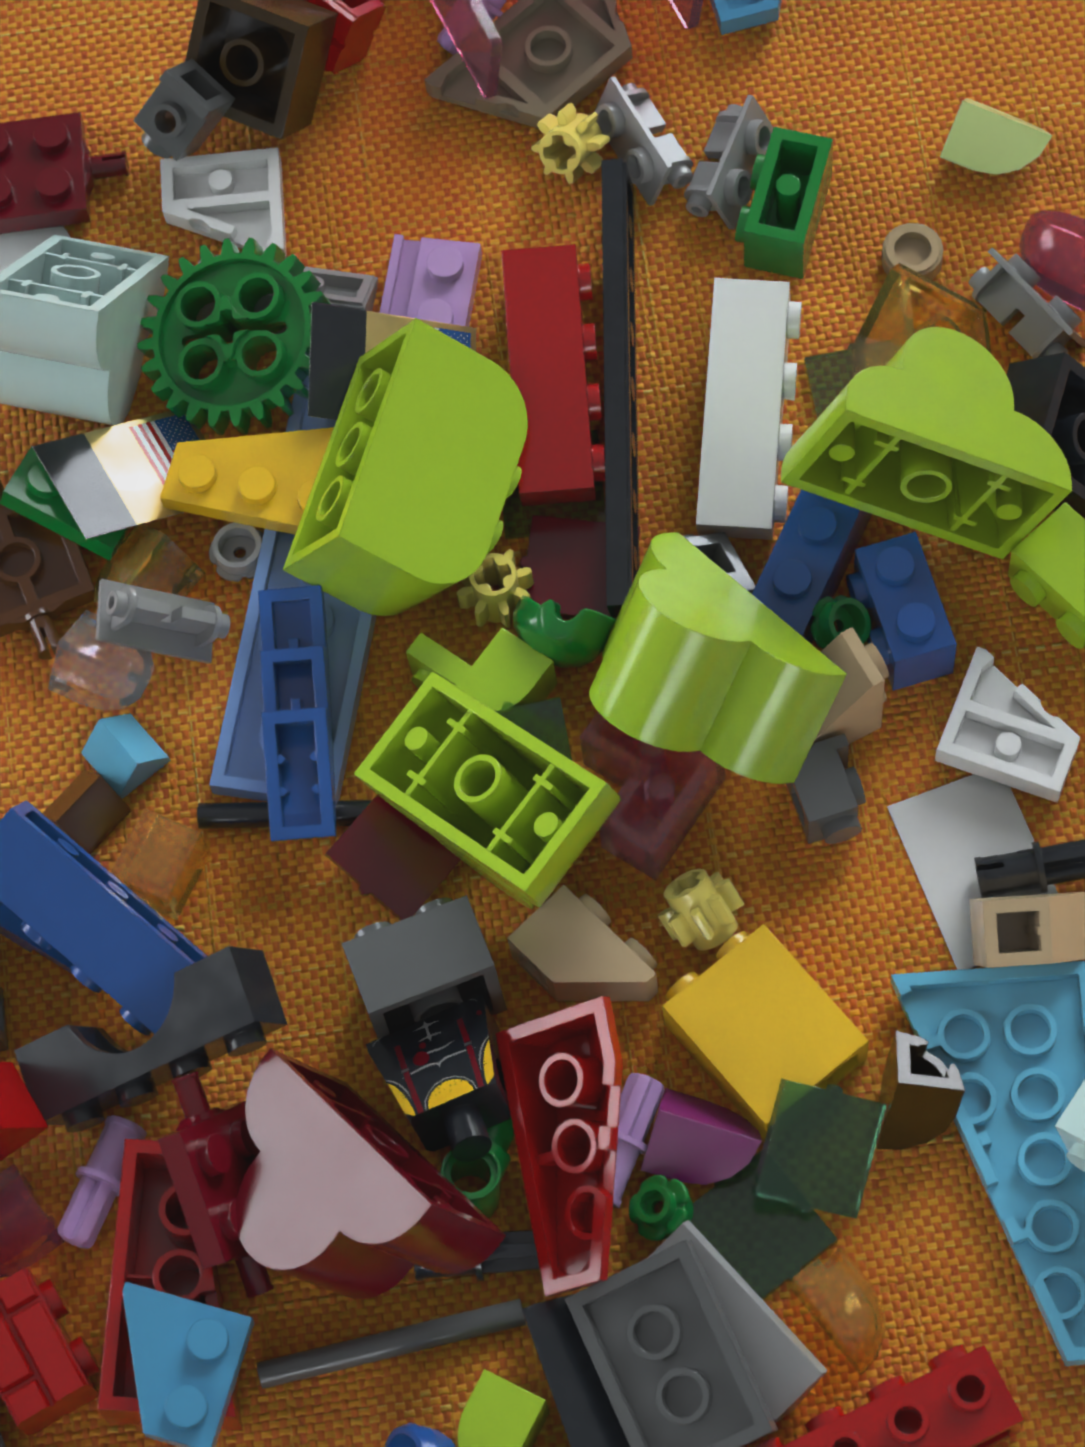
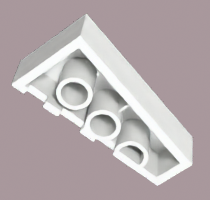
M714 278L696 515L698 535L725 532L727 537L773 540L774 523H786L788 486L777 485L779 461L784 460L785 455L792 447L793 424H782L784 400L795 401L797 363H789L787 359L789 339H799L802 309V302L791 301L790 282Z

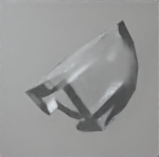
M85 610L58 641L48 689L79 704L99 710L124 709L139 700L149 685L155 669L152 654L148 651L95 641L97 614Z

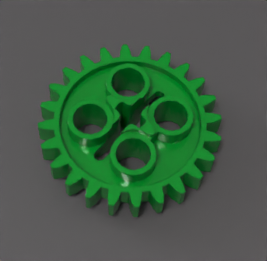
M226 238L223 241L221 255L215 256L204 244L200 246L201 263L193 266L187 259L181 257L178 260L183 275L178 280L165 274L160 277L163 284L169 290L165 297L158 295L148 296L147 300L158 312L154 317L141 319L140 325L153 335V337L137 343V348L146 357L152 358L141 367V370L152 381L157 380L151 387V390L162 401L168 400L166 407L178 418L186 414V420L199 430L208 421L210 428L218 435H223L231 420L233 426L242 435H246L250 428L251 417H256L268 429L272 427V409L279 407L285 414L291 416L294 412L289 398L296 393L308 399L309 388L303 382L309 376L312 302L329 305L331 303L321 291H316L321 283L310 270L303 272L305 266L294 254L285 258V253L275 243H271L263 253V249L254 238H248L240 253L238 247L229 238ZM273 294V300L267 308L260 312H254V307L261 297ZM214 302L215 305L212 313L206 319L196 321L200 309L206 304ZM287 326L285 332L273 334L275 332L281 331L284 327ZM198 338L197 340L191 341L186 345V342L188 340ZM277 351L275 360L268 368L256 371L257 364L262 356L268 352ZM212 360H218L214 372L207 378L199 379L202 367Z

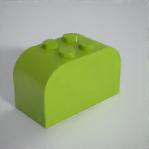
M417 318L359 357L283 571L312 586L321 585L323 592L362 612L377 616H391L407 611L472 575L480 567L486 555L495 547L501 537L504 523L499 518L505 500L514 492L522 473L521 467L517 464L527 436L528 417L522 394L510 375L492 360Z

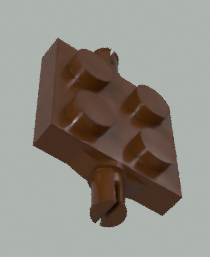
M0 479V501H1L2 492H3V490H4V487H3L2 482H1V479ZM0 504V637L18 630L30 629L39 658L43 660L52 659L45 640L46 636L56 657L64 651V645L61 643L53 620L57 619L64 612L98 600L96 589L78 544Z

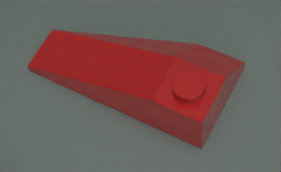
M601 996L495 1033L545 1296H556L608 1280L623 1059L611 999L607 996Z

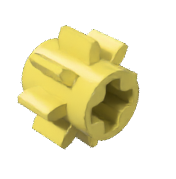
M569 103L558 111L557 117L549 113L536 124L545 135L531 146V151L539 153L540 159L545 166L543 171L545 175L552 172L565 174L568 184H573L583 175L584 170L593 174L602 166L601 160L603 159L596 152L610 141V136L602 134L601 128L596 122L598 117L596 112L590 115L576 113L573 103Z
M512 549L506 551L504 555L488 553L480 567L472 575L461 581L465 587H462L456 593L460 609H468L475 606L477 626L482 627L489 621L493 623L502 622L506 628L511 627L513 611L519 599L523 595L531 598L525 589L534 585L531 567H523L516 570L515 555ZM498 585L500 590L492 591L491 586Z
M694 869L680 875L666 887L664 897L670 907L660 912L658 918L672 940L678 939L682 947H687L693 942L696 949L709 950L724 943L735 933L738 928V922L732 912L743 906L744 902L729 878L724 880L719 872H715L709 877L706 870Z

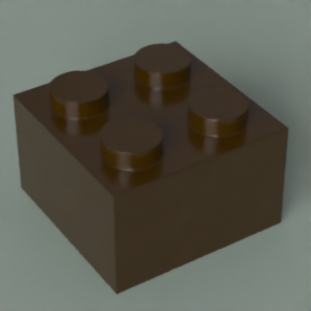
M198 0L185 61L193 59L235 98V101L224 114V117L283 139L312 123L338 13L305 0Z

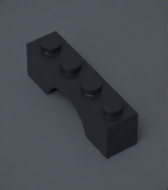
M228 946L174 973L173 998L164 1023L149 1041L134 1050L127 1051L120 1047L103 1028L66 1025L14 1051L24 1083L48 1125H65L67 1132H78L102 1123L105 1120L103 1112L117 1105H120V1107H131L152 1100L158 1095L156 1087L167 1081L194 1071H199V1077L205 1075L212 1070L210 1061L228 1053L229 1056H239L260 1049L267 1044L265 1035L288 1024L263 950Z

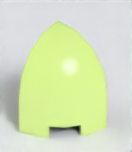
M966 98L961 102L940 158L973 171L994 175L1020 170L1039 157L1052 138V135L1024 120Z

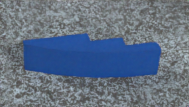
M321 585L258 590L262 651L259 652L264 712H261L270 839L272 842L335 837V773L324 592Z

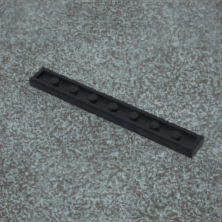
M622 158L601 160L607 608L610 616L614 619L617 618L640 567L638 540L639 485L634 188L627 164L623 162Z

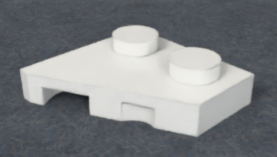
M278 147L187 156L178 161L174 158L160 159L162 212L166 223L221 242L229 238L237 247L242 249L248 238H254L262 247L263 253L271 243H275L285 253V258H287L282 162Z
M977 647L938 744L935 761L1058 803L1079 746L1080 736L1059 717L1047 713L1041 705V700L1023 683L1018 687L1014 685L993 665L994 656L986 649Z

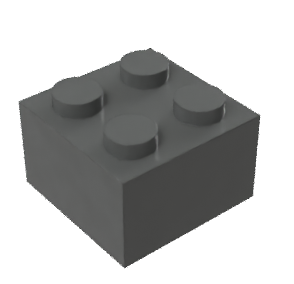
M467 895L456 900L451 898L435 899L421 906L414 916L393 924L389 922L370 924L360 929L354 935V939L341 943L378 1039L479 995H482L492 1015L507 1010L494 962Z

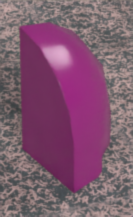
M665 1088L641 1171L655 1175H664L668 1179H677L684 1183L702 1185L729 1179L751 1162L762 1142L760 1132L747 1119L728 1108Z

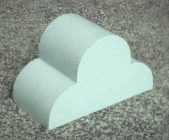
M54 234L0 272V404L113 426L121 424L131 408L141 374L144 354L137 348V343L146 339L150 334L140 325L141 319L157 315L158 310L147 298L149 295L164 296L165 285L160 277L168 273L169 256Z

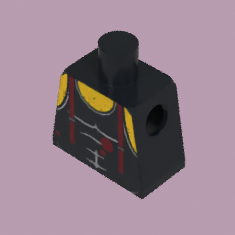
M482 995L366 1044L368 1053L427 1151H437L450 1145L454 1158L462 1162L475 1161L485 1156L492 1147L487 1129L508 1120L511 1116L495 1034L500 1032V1029Z

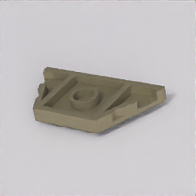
M519 0L503 13L500 18H497L425 78L426 92L436 99L538 128L536 124L550 113L557 117L558 111L569 103H573L574 107L577 106L632 59V45L625 25L619 18L616 0Z

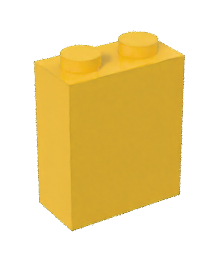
M763 924L750 935L745 931H741L731 937L717 951L715 957L718 961L700 976L695 972H690L679 979L666 993L665 998L667 1002L662 1006L664 1025L744 1117L759 1130L760 1135L767 1142L867 1059L868 1039Z

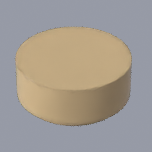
M906 223L897 226L888 233L882 246V266L891 280L903 286L916 287L929 283L938 275L943 260V244L939 235L933 229L919 223Z

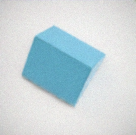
M131 713L99 719L81 752L83 757L121 799L170 761L168 755Z

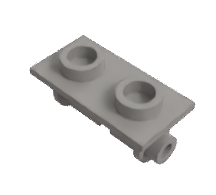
M615 76L610 77L594 111L598 114L596 122L600 126L602 134L610 136L609 144L618 158H622L623 162H626L632 183L637 186L647 204L651 206L655 204L664 185L671 184L674 189H679L691 181L693 177L691 172L693 162L685 154L673 133L658 137L652 135L663 132L666 123L651 101L646 89L637 88L634 83L621 86Z
M753 95L747 96L743 107L730 104L725 111L718 113L704 152L708 158L720 160L719 162L699 161L691 182L684 193V197L687 200L686 209L691 214L698 217H706L709 211H717L729 229L735 228L742 206H745L751 198L750 181L757 154L766 155L773 130L772 124Z
M992 247L988 252L998 264L991 271L987 267H982L973 274L969 280V285L974 289L972 297L977 302H980L1002 326L1019 311L1025 315L1009 331V334L1032 356V359L1062 352L1068 354L1064 345L1071 338L1084 348L1085 340L1074 330L1082 322V319L1058 295L1048 303L1038 293L1034 286L1041 280V277L1017 253L1007 261Z
M105 579L99 580L95 641L209 664L212 660V642L216 638L224 639L229 632L230 616L222 613L221 608L216 606L215 603Z

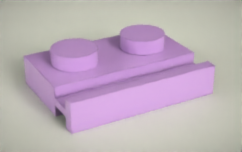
M395 234L379 313L469 327L482 260L481 244L421 237V241L404 240V235Z

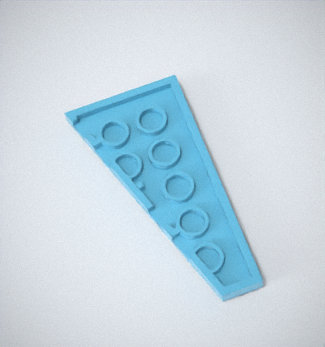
M1085 961L892 974L891 985L914 1035L927 1040L929 1043L926 1051L941 1059L947 1068H949L950 1064L954 1063L959 1069L965 1092L953 1121L1065 1366L1085 1365V1172L1068 1160L1066 1157L1068 1150L1055 1127L1085 1080Z

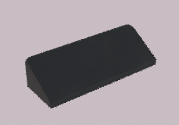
M571 1295L522 1308L570 1446L630 1447L565 1301V1298Z

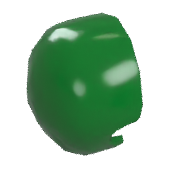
M523 595L513 611L514 628L517 636L531 648L553 660L554 666L561 668L582 667L594 661L603 651L616 619L585 608L580 610L576 617L564 621L560 614L561 605L549 599L540 605Z

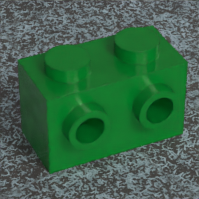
M773 127L766 155L757 154L754 162L750 189L755 190L751 207L742 206L737 222L735 241L744 243V267L799 279L804 278L832 178V138Z

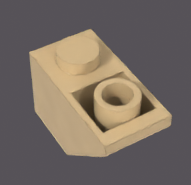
M851 627L841 632L821 651L847 675L814 743L845 733L848 744L878 730L882 725L883 703L887 701L884 679L889 677V672L876 646L873 643L864 646L854 628Z
M565 885L558 889L507 938L512 958L557 1002L589 1001L601 996L610 997L611 1001H650L658 993L657 976L653 971L657 967V963L652 955L632 937L624 943L608 927L611 919L597 901L586 893L578 899Z
M1085 891L969 899L974 965L994 968L1054 964L1085 959Z

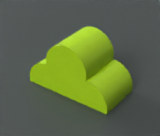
M929 327L917 331L885 366H872L858 372L789 449L784 457L781 469V483L1002 560L1072 492L1071 473L1062 450L1050 434L1029 417L1014 411L1012 387L999 362L985 347L971 337L944 327Z
M669 532L656 535L651 540L602 651L603 660L590 687L589 697L595 709L609 723L639 741L671 751H701L714 762L744 777L766 783L786 784L795 782L847 673L679 532Z
M433 671L354 772L357 778L391 806L431 834L454 855L493 885L529 909L543 905L621 801L620 796L606 782Z

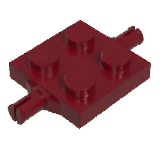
M81 112L0 123V234L91 222L89 197L93 190L95 179L129 176V163L126 151L91 156L90 150L86 145L85 125Z
M194 1071L171 1080L185 1118L181 1120L174 1132L159 1138L158 1142L202 1268L206 1269L235 1260L246 1291V1297H255L274 1289V1286L271 1284L266 1267L256 1262L246 1252L240 1241L237 1230L236 1200L243 1177L260 1153V1150L253 1142L248 1131L245 1116L246 1100L222 1109L215 1107L210 1109L198 1075L199 1071Z

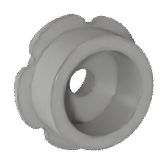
M235 522L222 527L216 533L209 549L210 561L217 565L216 571L218 575L232 582H238L242 577L253 579L262 546L263 533L256 530L253 526ZM242 549L246 551L245 556L242 558L234 556L237 550Z

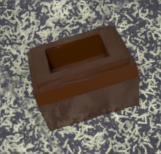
M84 770L42 814L87 853L91 854L131 812V809L100 775Z

